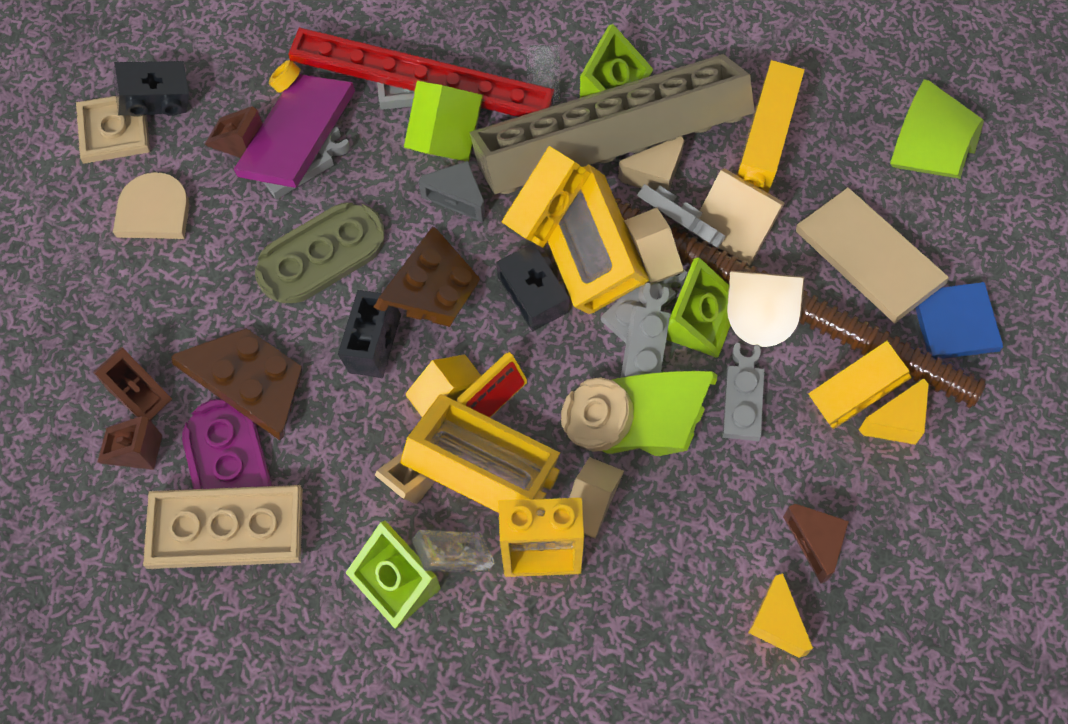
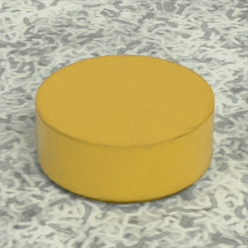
M287 60L271 75L269 85L280 93L295 81L301 69L293 61Z

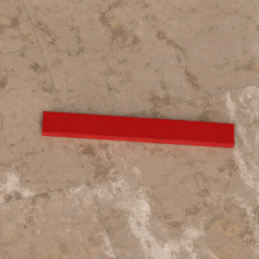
M300 27L288 53L290 61L411 91H415L417 81L481 94L483 95L481 108L517 117L551 107L554 98V89Z

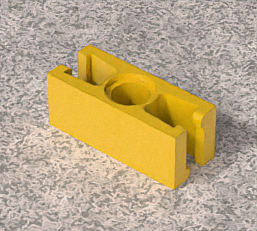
M549 146L503 218L502 223L525 239L544 248L589 177L590 172Z
M886 341L808 394L832 429H835L911 379L908 368L888 341Z

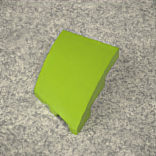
M924 79L908 110L890 164L892 167L961 179L967 154H975L984 120L931 81Z
M675 371L612 379L629 394L633 403L634 419L629 432L621 442L608 450H603V452L614 454L640 448L654 456H663L687 451L694 436L695 426L701 420L705 410L702 403L710 384H716L717 374L712 371Z

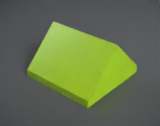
M614 24L608 25L580 76V98L647 78L653 71L650 64Z
M417 81L404 148L469 162L473 147L470 132L477 128L483 95L444 85Z
M700 258L693 259L670 316L666 340L713 357H719L731 326L727 313L729 285Z
M386 520L380 522L346 571L350 579L395 629L441 589L437 576Z

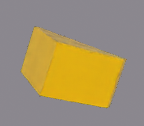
M465 354L435 359L430 362L407 391L406 397L421 417H423L440 393L457 401V398L480 378L481 374Z
M922 379L866 417L859 428L862 435L916 445L925 432L929 386L927 381Z
M782 573L776 575L770 583L748 633L800 658L806 656L813 647Z

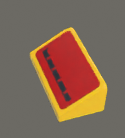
M506 352L457 398V402L490 418L527 383V379L514 356L510 352Z

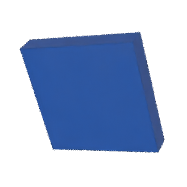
M985 282L942 287L915 308L926 351L931 352V357L935 359L937 357L946 359L1000 352L1003 348Z

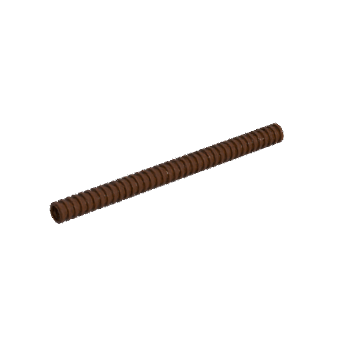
M620 198L615 199L624 220L642 214L640 208L632 209L630 203L622 204ZM676 226L670 228L683 266L689 264L691 267L693 259L700 258L727 284L730 281L731 271L768 274L765 270L762 272L757 271L758 267L755 265L752 267L747 266L748 262L745 260L739 262L738 257L735 255L729 257L728 252L725 250L721 253L717 247H709L707 241L701 243L696 236L690 238L689 233L686 231L680 233L679 228ZM803 290L802 313L799 322L801 325L807 323L810 325L811 330L817 328L820 330L821 335L827 333L831 335V340L834 341L837 338L841 340V345L844 346L847 343L851 345V350L855 351L856 348L861 350V355L863 356L888 341L908 368L909 374L913 376V381L918 382V380L925 379L929 385L934 387L935 392L938 393L941 390L945 392V397L953 396L955 397V402L960 403L963 401L969 409L978 402L986 386L984 378L977 380L974 378V373L970 372L967 375L963 373V368L955 369L953 368V363L948 362L945 364L942 362L943 358L937 357L935 359L931 357V352L928 351L925 354L921 352V347L913 348L911 347V342L906 341V343L900 341L901 337L899 336L892 338L889 336V331L882 333L879 331L880 327L875 326L872 328L868 326L870 322L865 320L862 323L858 321V316L855 315L852 318L848 316V311L844 310L842 313L838 311V306L834 305L832 308L828 306V301L820 302L818 301V296L813 295V297L808 296V291Z

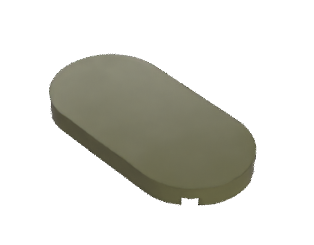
M341 203L271 242L261 251L258 257L257 269L255 266V277L261 291L268 298L280 303H299L309 299L369 263L379 254L385 239L382 219L369 206Z

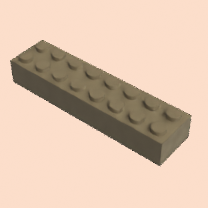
M721 54L470 132L478 168L494 194H509L515 192L520 186L525 185L549 146L581 167L597 162H611L616 156L625 153H639L646 150L648 146L668 140L672 141L677 137L692 132H706L712 126L724 122H738L743 119V116L755 113L751 78L748 72L726 55Z

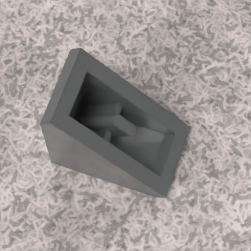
M468 161L420 177L418 183L421 198L483 222L485 219L484 200Z

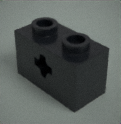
M184 61L114 62L113 83L118 116L130 115L139 117L157 114L174 116L187 113L189 90Z
M534 243L496 262L498 279L532 332L569 313L570 295L564 280H557L552 272L554 268L550 258L545 252L540 253Z
M357 290L338 351V356L350 374L378 378L384 377L401 313L397 307L389 305L386 311L374 308L382 293Z

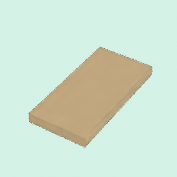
M846 188L796 226V232L894 324L946 285L949 279L942 270L850 188Z
M301 485L149 491L143 566L146 569L301 563L303 489Z

